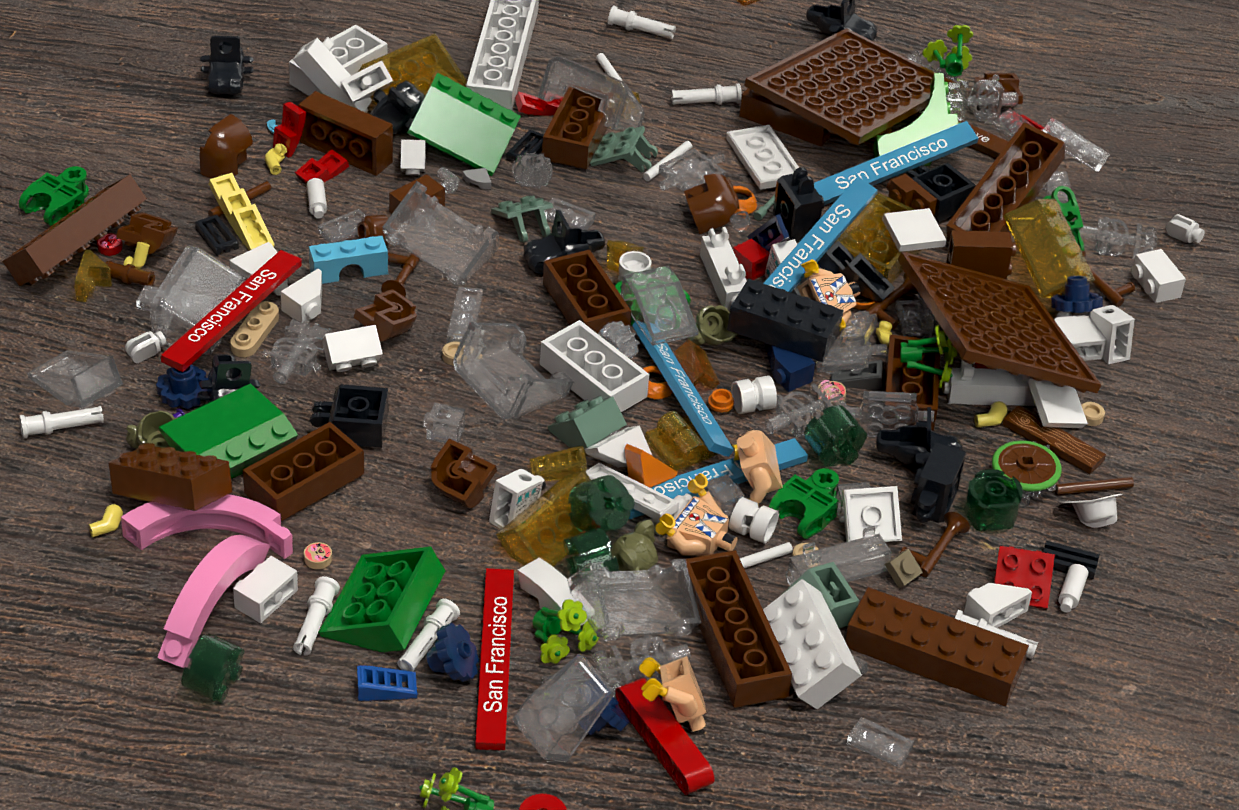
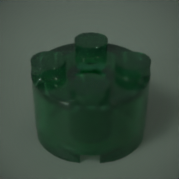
M841 405L828 407L822 410L824 415L820 418L813 417L805 428L804 438L824 466H837L842 463L852 464L857 460L858 452L864 445L868 435L845 407Z
M987 469L979 471L975 474V478L970 480L964 512L976 530H1003L1014 527L1023 495L1022 485L1015 477L1012 476V479L1004 476L1005 472L1001 470Z
M613 475L601 476L579 483L572 489L568 498V504L571 503L569 516L573 525L580 532L591 531L595 535L623 527L629 520L631 510L635 504L634 498L628 493L623 483Z
M594 528L563 540L566 553L570 556V558L566 559L568 570L571 575L577 574L576 581L581 592L619 579L620 571L617 558L612 557L610 549L613 547L603 528Z
M210 633L208 635L204 634L189 655L192 662L190 669L184 667L181 678L182 686L211 700L222 703L229 691L227 686L231 680L237 682L243 671V666L239 665L243 658L245 650Z

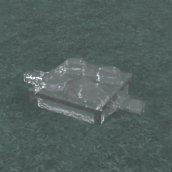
M694 148L659 165V174L666 178L659 182L660 189L665 191L672 186H676L684 192L694 186L706 183L704 175L721 174L725 176L726 171L717 165L725 161V155L719 152L708 157Z
M870 336L836 339L823 362L812 360L816 361L817 372L832 374L839 370L860 371L864 368H869V359L872 355H887V344L871 345Z
M863 391V402L860 408L844 406V418H860L862 437H876L880 430H897L901 426L917 425L918 421H927V411L918 410L919 408L916 404L917 393ZM931 411V422H934V411Z

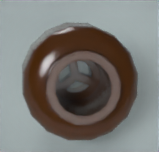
M386 215L365 216L357 226V236L359 239L383 236L386 246L395 235V226Z

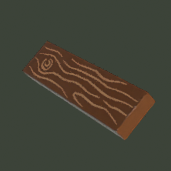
M1020 406L1014 408L1003 420V426L1032 442L1047 447L1055 455L1089 474L1105 460V453L1058 427H1043L1040 417Z

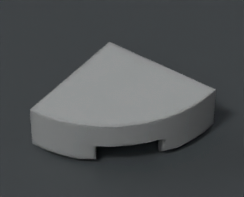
M486 168L463 171V179L466 183L479 185L480 189H491V180Z

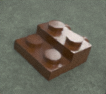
M907 174L891 179L888 182L886 189L889 191V195L883 205L886 213L929 208L934 216L937 199Z

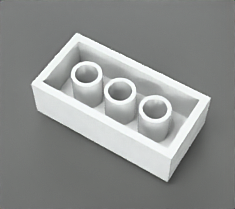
M357 25L330 38L334 45L329 51L351 76L381 60L385 67L388 66V44ZM293 59L290 60V84L308 96L314 91L322 93Z
M579 320L541 341L540 365L582 399L590 401L598 396H602L603 399L613 396L620 411L623 412L647 398L649 374Z
M801 579L763 609L792 672L791 683L800 699L819 709L862 676L822 593L812 585Z

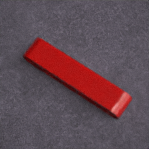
M640 678L615 689V697L619 702V707L683 794L688 795L714 783V772L709 762L660 697L657 696L654 701H649L643 696L641 688L647 682L645 678Z

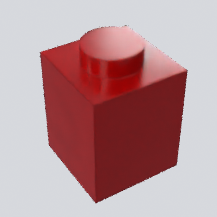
M752 238L733 247V252L739 265L742 264L747 280H755L765 275L770 255L766 249Z

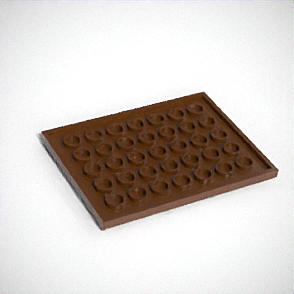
M846 28L747 77L744 86L751 89L753 93L770 99L772 103L789 109L791 113L801 115L808 119L809 122L828 129L830 133L847 139L849 143L859 145L926 108L930 98V83L936 72ZM944 77V82H948L949 95L955 92L957 83Z
M901 251L898 262L902 266L903 271L908 275L911 283L916 287L919 295L927 304V308L931 310L935 320L940 324L943 332L948 336L952 346L957 350L964 362L968 364H983L992 370L1003 369L1015 376L1020 374L1026 375L1036 381H1050L1059 387L1070 386L1082 393H1086V391L1098 393L1101 383L1029 285Z

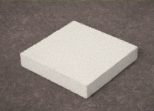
M929 208L884 213L883 222L899 252L945 247L946 238Z
M1032 378L1028 380L1043 427L1083 428L1088 424L1078 394L1073 387L1066 385L1059 387L1046 380L1036 381Z
M897 486L842 490L847 545L902 541Z

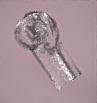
M445 167L440 168L437 176L444 181L441 185L445 188V193H455L459 186V177Z

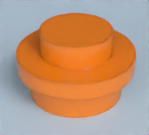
M717 389L709 396L708 405L714 411L720 413L728 412L734 407V398L730 391Z

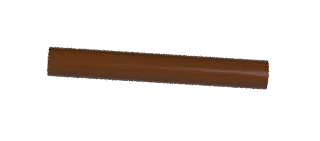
M265 181L246 191L249 201L271 190V184ZM219 205L208 211L210 217L224 214Z
M1132 477L1055 484L1054 490L1056 495L1132 488L1134 480Z

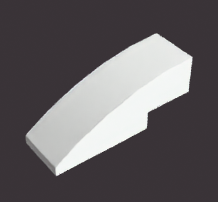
M537 558L518 569L521 589L538 598L541 609L542 607H547L551 610L559 611L562 609V603L566 599H571L574 602L580 601L582 603V610L587 614L586 621H590L597 616L595 609L580 591L563 574L541 558Z

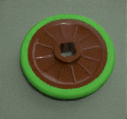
M1013 441L999 447L992 457V467L997 477L1005 484L1018 490H1045L1053 486L1061 476L1062 468L1057 456L1047 447L1035 442Z

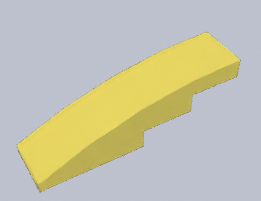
M229 173L210 179L209 186L219 206L246 248L250 251L267 242H270L274 247L275 244L256 205H251L244 188H239L233 174Z

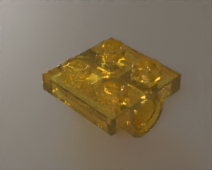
M676 411L664 414L659 419L657 428L645 432L646 442L664 463L675 471L718 455L708 450L688 416L682 418Z

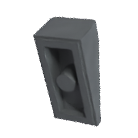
M882 360L832 366L831 381L840 382L848 388L884 390L885 370Z

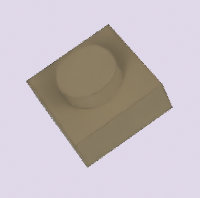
M909 549L902 551L884 564L898 588L905 586L923 573Z

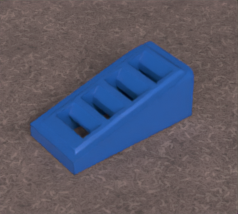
M365 665L357 666L358 701L417 698L416 672ZM396 682V686H391L390 683ZM402 682H408V688L402 687Z

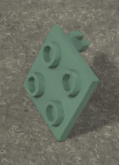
M644 126L637 128L629 127L618 133L610 132L604 135L590 164L593 167L625 159L638 168L639 171L644 172L645 168L643 165L646 166L647 170L652 166L648 160L652 156L650 152L656 157L658 149L651 145L643 136ZM639 152L644 154L645 157H647L648 159H645Z
M525 196L520 198L521 202L504 201L498 203L499 207L491 208L492 214L512 218L520 242H528V235L521 213L534 211L542 236L546 237L551 234L544 210L553 208V204L543 201V198Z

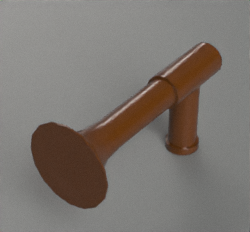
M412 251L409 256L388 252V262L401 264L403 268L395 280H387L382 284V293L393 289L406 297V290L403 284L421 259V254L418 251Z
M1079 251L1074 254L1068 261L1066 269L1069 271L1076 269L1083 273L1116 307L1124 303L1123 295L1135 291V285L1132 282L1113 289L1088 266L1085 261V251Z
M906 273L903 275L904 282L899 288L890 293L881 303L876 302L862 313L866 321L877 317L881 321L891 323V330L898 326L899 321L888 315L884 310L909 292L919 294Z
M956 512L945 514L944 521L947 527L927 556L910 550L916 562L920 565L923 572L920 574L922 577L929 576L941 558L942 553L957 533L969 531V522L961 514ZM904 546L901 552L907 550V547Z

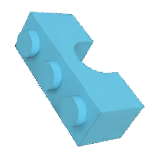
M383 236L309 246L310 272L312 273L316 269H320L322 271V284L338 282L341 269L350 264L359 265L364 278L388 274V250Z

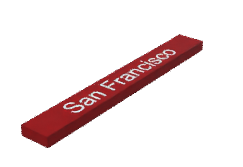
M283 250L277 252L161 354V362L181 372L186 370L302 266V259Z
M486 568L475 749L505 750L514 585L513 569Z

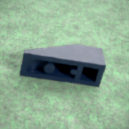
M780 214L775 215L747 236L748 239L752 238L769 253L772 244L789 241V234L785 229Z
M765 343L773 378L787 392L813 382L815 362L811 358Z

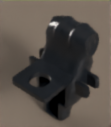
M842 0L841 6L814 4L806 12V19L817 25L829 37L846 28L871 41H874L877 37L878 28L871 21L862 19L855 13V0Z
M211 36V54L200 57L201 62H209V66H202L200 68L201 72L209 73L208 91L218 96H233L241 93L244 74H250L254 71L253 67H245V63H252L253 57L244 56L243 49L240 46V37Z
M407 80L398 84L396 88L391 87L388 95L379 89L373 94V100L377 105L372 110L371 115L393 124V135L398 134L403 129L408 132L425 94Z
M556 210L552 233L542 239L528 242L523 247V256L531 270L535 273L543 274L544 261L590 250L592 253L602 250L605 246V238L596 229L582 230L581 228H570L561 210Z
M219 354L215 355L211 361L212 368L209 372L208 380L199 382L200 388L208 389V391H200L198 397L201 400H210L212 402L248 384H252L255 388H259L261 385L258 380L250 379L252 368L250 361H236L233 355Z
M927 407V421H917V425L901 426L897 430H880L876 436V447L879 452H885L906 465L914 466L915 472L919 468H924L922 467L925 453L926 451H932L935 442L963 451L961 442L956 437L941 435L931 430V407Z

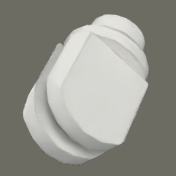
M1176 214L1166 225V231L1169 236L1185 243H1191L1192 241L1200 243L1204 237L1205 231L1199 228L1198 223L1179 214Z
M149 331L129 340L125 345V351L135 363H140L161 352V347L167 344L166 338L161 331L154 334Z

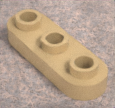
M263 301L249 313L230 340L231 352L235 356L249 357L257 351L279 320V308L276 304Z

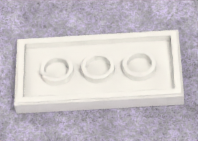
M770 125L729 131L726 134L727 141L760 190L776 187L777 180L781 176L793 174L795 169L799 168Z

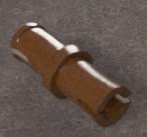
M107 261L103 267L104 276L120 279L125 284L135 283L150 288L155 281L154 272L137 269L132 264L122 265Z

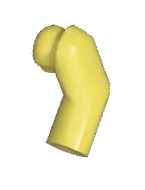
M276 144L275 148L269 150L265 155V162L270 173L273 175L279 174L282 170L279 163L285 158L287 148L283 144Z
M137 242L134 258L130 256L125 258L123 265L132 264L137 269H141L146 262L150 245Z
M880 321L879 327L876 328V335L880 343L888 347L890 334L892 335L890 332L892 324L887 321Z
M1002 401L994 402L987 414L975 415V426L1000 425L1007 414L1005 403Z
M112 504L107 506L101 521L88 524L92 537L115 531L118 528L121 516H123V511L119 505Z

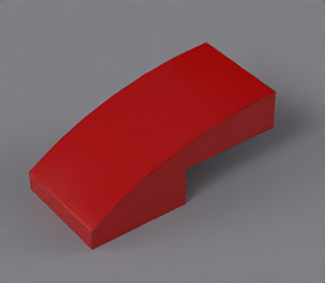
M543 90L539 97L519 91L515 96L519 112L539 116L555 115L563 99L562 96Z
M291 101L283 104L282 124L274 127L273 148H275L276 144H283L287 148L285 156L288 158L292 157L297 148L306 118V111Z
M331 149L318 161L311 158L295 172V175L306 183L313 178H319L326 182L347 169L349 164L345 158Z

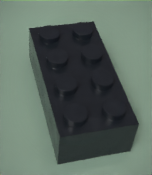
M748 279L731 305L727 330L823 362L839 335L844 310L811 300L808 297L787 292L784 289L763 284L760 281Z

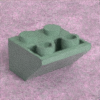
M598 396L590 401L587 399L574 406L575 410L571 412L565 411L554 417L556 422L547 427L553 435L573 451H578L594 445L627 424L613 396L605 399L602 396Z
M834 562L808 569L788 588L790 589L803 579L819 590L838 628L848 626L859 605V599Z

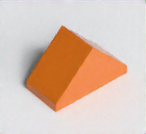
M626 444L624 450L629 478L651 488L676 477L678 472L644 450Z

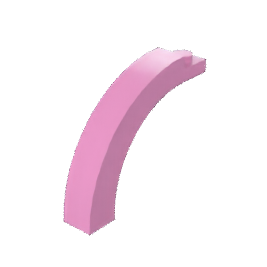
M228 494L196 511L149 502L121 516L123 537L141 550L164 537L183 531L221 529L241 533L270 544L269 548L284 559L293 554L292 534L286 527H281V515L261 503Z
M234 535L220 542L204 557L189 577L164 626V630H167L157 658L187 669L201 631L217 601L235 579L247 571L254 570L258 564L264 562L270 544L245 535Z

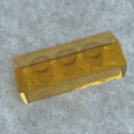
M1037 199L1003 216L1042 298H1051L1053 295L1064 293V283L1067 282V277L1086 276L1087 282L1090 284L1095 281L1056 199Z
M582 470L565 475L496 535L509 556L525 566L537 558H541L554 567L572 551V541L579 533L584 531L594 532L613 514L586 471Z

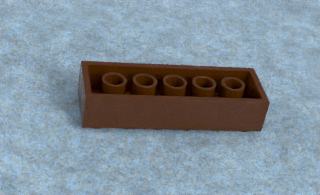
M1023 122L946 225L947 241H950L951 230L1011 232L1065 159V142Z
M131 174L102 189L2 262L19 286L27 282L33 285L40 279H45L54 273L55 268L58 266H62L72 260L73 255L87 249L91 242L105 236L110 228L113 229L124 222V218L128 215L131 216L141 209L139 204L147 198Z
M736 550L682 560L680 584L733 707L789 697L792 672Z
M870 587L867 588L848 624L845 640L850 650L1005 707L1024 669L1029 645Z

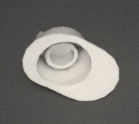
M1122 494L1095 500L1061 501L1058 503H1072L1083 524L1092 528H1099L1117 522L1116 497L1122 496Z

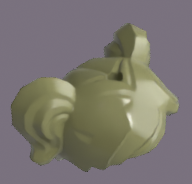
M721 305L703 307L697 313L696 331L688 335L687 345L692 348L704 343L720 345L731 341L735 336L739 335L727 330L730 314L728 308Z
M166 411L149 413L140 420L137 426H127L126 440L131 447L138 449L139 445L145 443H153L155 447L160 448L170 447L159 431V427L176 418Z
M652 520L638 522L634 532L622 535L612 545L609 559L614 567H618L620 572H630L635 577L645 576L653 570L654 565L657 563L658 555L653 544L656 539L654 538L655 527Z

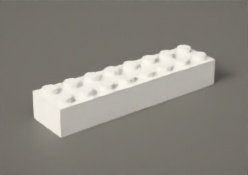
M539 0L490 1L467 81V88L510 110L513 109L538 13Z

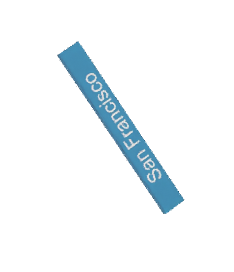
M965 121L814 183V187L819 195H822L824 205L836 201L857 176L873 186L917 168L920 165L927 164L978 142V137L969 123Z
M857 176L763 284L784 289L791 293L806 273L801 264L811 259L817 263L877 195L878 190Z
M637 319L632 325L635 332L709 451L729 457L734 451L733 447L657 326Z
M795 438L774 445L779 470L807 462L808 454ZM731 458L678 475L651 487V489L672 499L677 495L684 496L686 493L692 497H699L698 493L694 494L688 490V483L700 473L706 476L708 485L704 489L710 493L748 480L742 472L740 460L734 461ZM612 497L607 498L606 506L618 523L644 515Z

